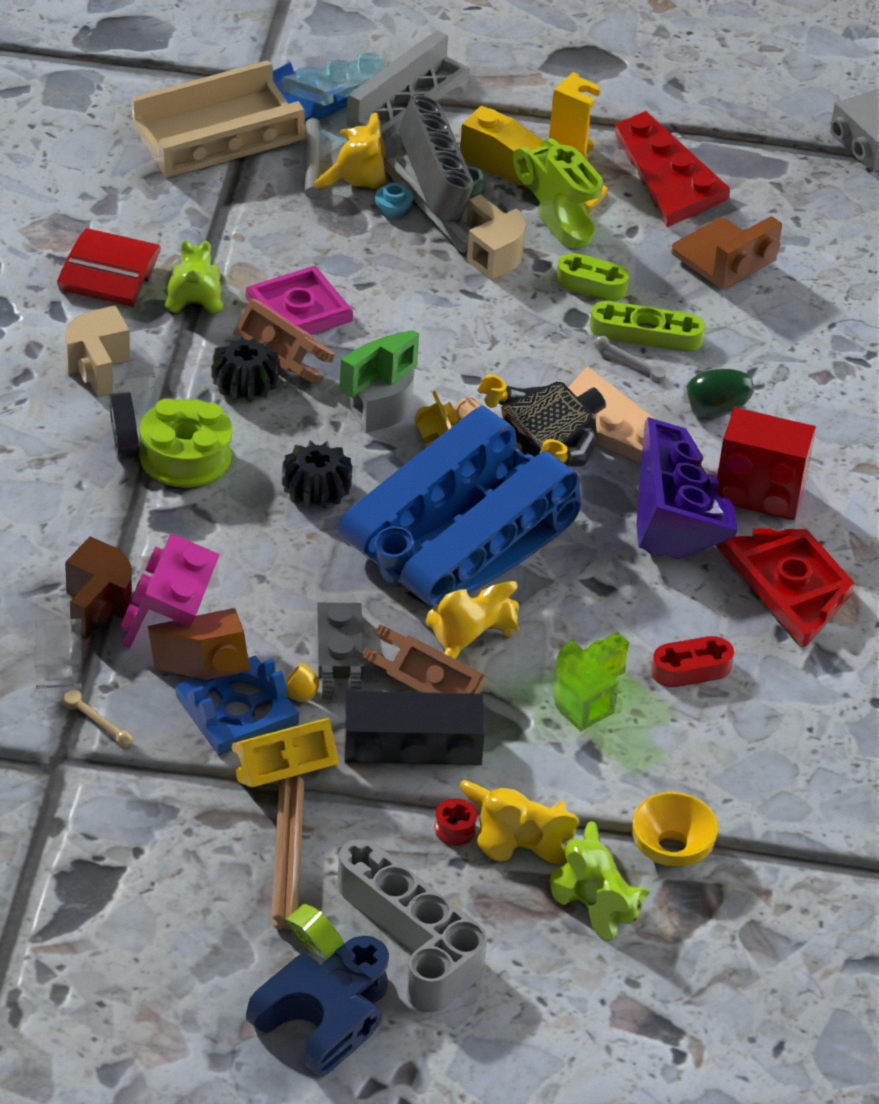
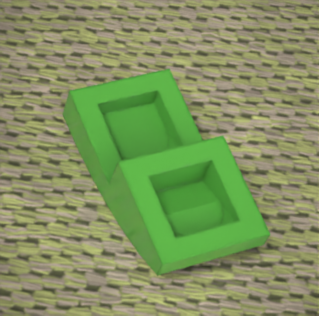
M411 330L389 335L365 344L343 357L340 366L339 391L353 398L378 378L390 385L394 384L418 364L419 333Z

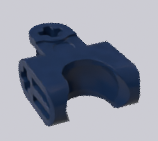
M363 935L345 942L322 964L306 953L298 955L253 993L248 1002L246 1020L265 1033L272 1032L276 1027L291 1020L312 1022L318 1028L310 1034L306 1042L305 1066L318 1076L323 1077L329 1074L360 1047L378 1027L382 1011L374 1004L381 1000L387 992L388 977L385 972L389 963L387 947L381 940Z

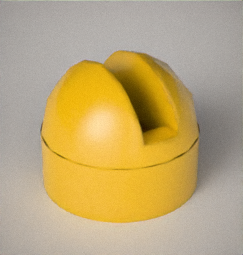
M300 662L285 680L287 696L298 702H307L314 698L320 685L316 673L303 662Z

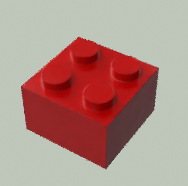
M734 407L723 437L717 480L719 481L717 492L720 497L729 498L733 506L795 520L805 490L816 426Z

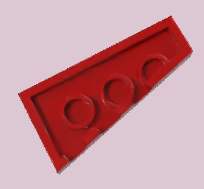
M647 111L615 124V136L630 163L635 164L638 170V177L642 184H646L649 189L650 198L655 208L659 207L666 227L730 199V187Z

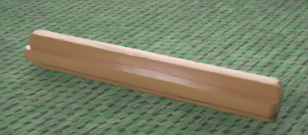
M298 775L279 780L272 903V925L277 930L284 928L291 930L285 919L296 911L299 905L304 780Z

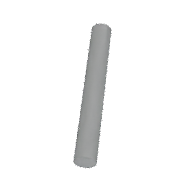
M311 118L305 123V195L310 199H315L320 195V189L314 187V182L320 177V122L317 119Z

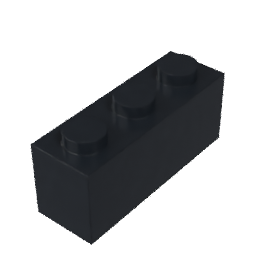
M346 691L344 762L482 765L485 738L483 694Z

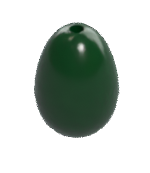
M712 369L694 376L688 382L686 389L693 414L700 418L713 419L732 413L734 407L740 408L746 404L754 393V384L752 378L740 370Z

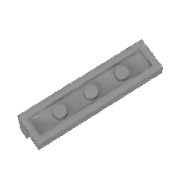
M436 30L348 94L347 125L352 128L366 126L371 114L378 113L379 120H388L386 124L380 127L384 141L398 131L406 108H392V105L409 103L413 95H423L438 101L470 77V67L447 57L448 35ZM441 69L452 73L451 75H435ZM417 87H432L430 91L414 92V89Z

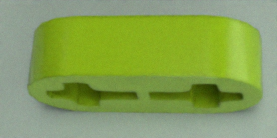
M570 253L563 255L558 260L556 280L559 285L568 290L605 300H619L627 295L630 274L624 266L583 254Z
M303 904L285 919L300 942L310 952L323 959L328 958L344 944V940L332 923L318 909L307 904Z

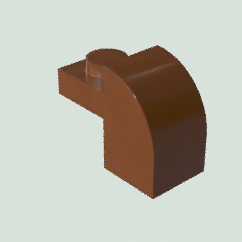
M89 536L65 562L66 593L74 596L70 601L71 633L85 640L98 626L105 625L111 614L123 619L129 605H133L132 568L130 561L119 549Z

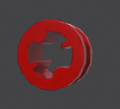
M448 799L442 802L436 809L434 831L439 840L454 846L470 842L476 833L478 816L476 808L471 803L462 799ZM455 819L460 820L456 825L452 824Z

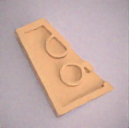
M587 366L568 388L578 397L590 388L595 387L604 397L606 408L594 415L597 429L596 444L641 463L645 421L647 417L655 418Z

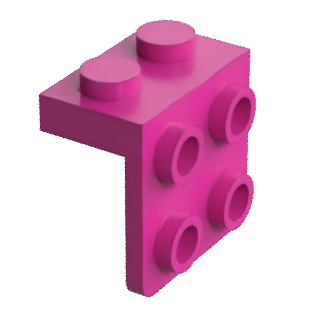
M170 533L163 549L155 546L145 568V571L152 574L148 576L142 573L132 596V602L137 603L138 606L129 605L119 627L127 631L122 645L131 648L149 609L191 627L220 554Z

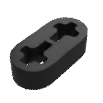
M131 392L110 393V418L117 459L138 457V433Z

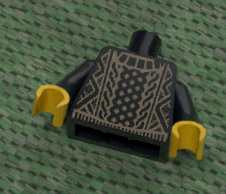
M488 374L483 378L477 391L480 394H487L484 402L488 407L494 408L498 403L502 405V419L514 427L516 442L522 446V451L525 455L529 454L536 457L542 452H548L568 467H583L587 464L597 441L596 418L594 415L606 408L605 399L598 389L592 387L577 397L563 382L556 381L547 386L517 388L507 386L502 378L493 374Z

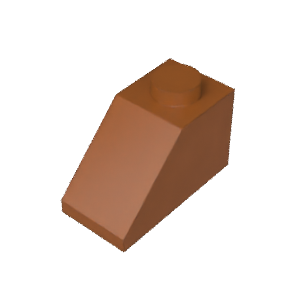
M235 608L197 615L191 627L176 620L147 626L154 667L157 670L203 680L250 671L245 634Z

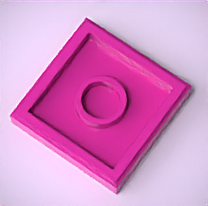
M316 266L246 287L245 298L248 302L251 298L261 301L310 335L353 321V310Z

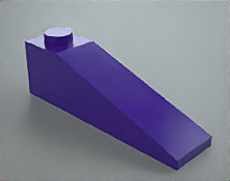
M647 417L644 425L636 521L638 548L644 549L654 556L665 555L679 560L735 538L738 531L735 508L729 498H721L717 492L719 481L716 476L706 474L701 465L704 457L687 429Z

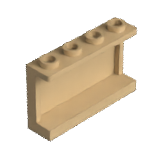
M268 60L141 94L131 99L133 127L165 178L305 140L304 108L299 101L288 104L273 81V66Z

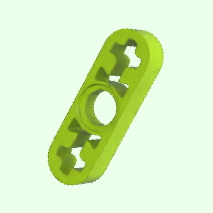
M613 301L598 302L591 309L589 327L591 332L598 337L606 336L610 340L680 351H694L703 344L705 323L699 316L694 314ZM638 324H651L656 326V328L647 329L638 326Z

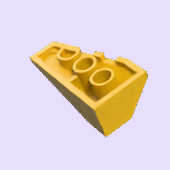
M480 106L462 123L460 151L465 163L528 188L527 185L520 181L516 174L513 155L515 150L521 147H528L530 150L540 148L543 140L515 119L498 113L494 109ZM605 185L602 187L599 198L584 202L588 213L608 194V188Z

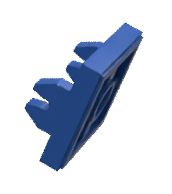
M255 655L248 658L250 671L209 680L194 678L176 685L177 699L218 756L231 751L233 743L284 730L299 724V712L287 698L284 674L281 670L275 672V662L273 659L261 663ZM246 681L259 686L262 690L247 695L235 692L230 684ZM216 691L221 698L219 707L214 708L211 698L205 699L209 692ZM242 702L250 710L243 715H232L224 708L230 703ZM271 703V710L259 721H256L254 718L255 709ZM225 721V722H227V723H229V724H232V725H226V724H223V723H221V722Z

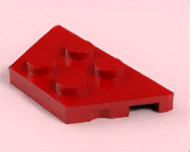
M753 528L752 536H735V538L715 545L801 647L807 646L852 596L855 582L807 529L776 531L770 528Z

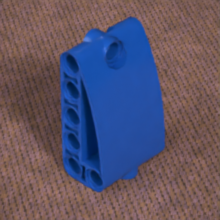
M480 406L471 411L353 505L342 516L337 532L340 537L378 566L380 576L385 581L395 584L401 583L427 605L434 607L440 604L441 600L451 592L466 589L467 593H470L500 577L566 530L575 521L581 509L579 476L574 470L548 452H542L536 457L529 454L524 455L517 447L514 427L487 407Z

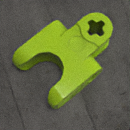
M549 138L542 141L540 148L530 150L528 147H521L515 150L513 163L516 174L520 181L527 185L539 199L538 215L558 240L568 248H581L591 244L594 237L595 222L587 213L584 202L601 196L603 178L576 148L569 145H560L555 139Z

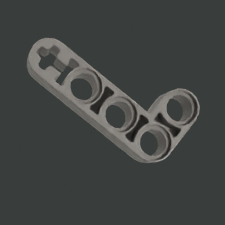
M355 839L341 847L337 882L339 893L413 953L409 960L406 995L408 1002L414 1008L423 1012L439 1011L481 978L484 971L487 935L481 925L377 844L365 839Z

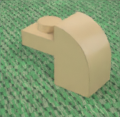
M480 194L469 199L466 224L471 230H469L467 262L493 281L513 271L521 263L526 228L525 218L517 208L503 213Z
M116 305L79 315L71 321L65 332L67 374L80 373L84 383L90 382L97 397L113 393L112 365L130 361L129 328Z

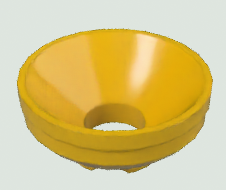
M662 792L643 800L636 808L633 815L632 834L639 850L651 860L666 866H689L700 862L712 851L718 835V822L711 808L700 799L685 793ZM666 838L678 839L685 845V849L679 852H669L663 849L659 842Z

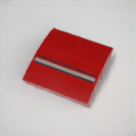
M86 228L74 244L57 280L59 290L134 307L143 282H149L161 246L155 243Z

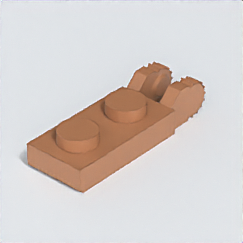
M252 298L233 332V335L238 338L241 335L245 340H251L257 336L260 343H271L273 351L278 353V359H280V366L294 372L317 385L321 384L324 376L315 368L302 363L307 351L314 354L319 360L332 363L336 355L326 346L314 341L315 337L261 301Z
M380 624L375 631L379 639L400 648L394 661L386 659L375 650L365 649L363 652V660L383 670L390 678L417 692L480 694L488 680L481 672L410 635L405 637Z

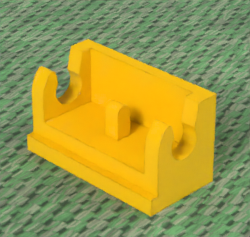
M572 72L553 90L549 138L555 139L560 145H569L576 148L588 160L587 150H594V142L588 138L591 108L594 106V99L587 94H582V92H589L592 95L599 96L600 87L593 82L579 77V74Z
M329 718L232 744V751L238 754L241 762V767L235 769L237 780L250 787H256L339 764Z

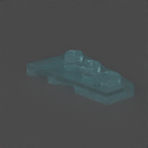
M363 53L357 55V60L354 61L332 60L327 62V67L319 69L317 67L298 68L297 74L282 77L283 91L322 105H328L333 103V95L347 97L353 91V87L358 88L392 62L380 59L376 53Z

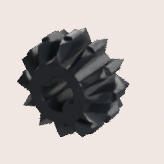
M240 335L238 341L225 339L223 346L215 348L211 365V377L213 378V384L219 387L220 394H232L234 401L240 397H246L251 402L256 395L266 398L268 391L276 389L279 381L280 359H278V353L273 351L271 343H260L257 336L251 340H245Z
M310 440L307 447L294 445L293 452L285 455V460L282 463V485L284 486V492L289 493L292 502L304 501L307 509L313 504L320 505L324 510L328 502L340 504L342 497L349 495L352 487L353 466L351 458L344 455L342 447L330 448L328 441L322 445H315Z

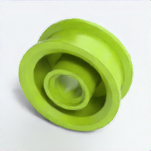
M163 399L158 401L155 407L144 415L140 423V437L143 442L140 449L141 466L153 479L174 487H199L218 480L228 471L232 462V451L229 445L233 434L231 420L216 403H207L194 399Z

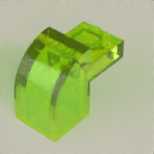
M619 632L603 640L593 642L585 650L571 640L561 648L557 656L553 686L554 704L558 711L580 732L615 713L619 681L615 678L625 673L629 641Z

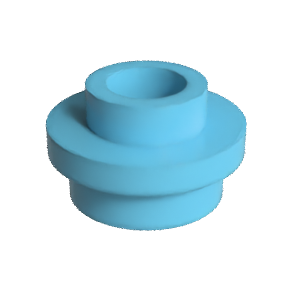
M390 183L376 191L375 203L383 215L392 218L402 217L408 213L409 208L413 204V193L401 184Z

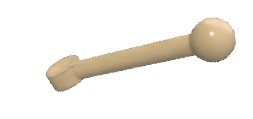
M72 690L64 695L65 706L68 709L80 710L113 735L118 746L127 748L133 744L134 737L130 731H121L84 703L82 694L79 691Z

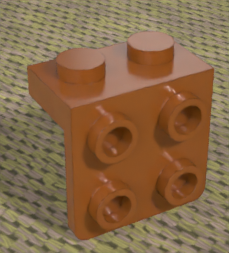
M770 216L743 231L729 220L719 218L674 242L671 253L717 287L724 290L777 260L782 223Z

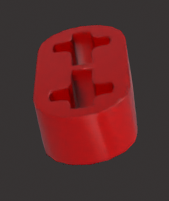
M706 636L667 643L659 646L654 651L651 674L656 682L667 687H680L719 680L731 672L735 653L734 648L729 641L717 636Z

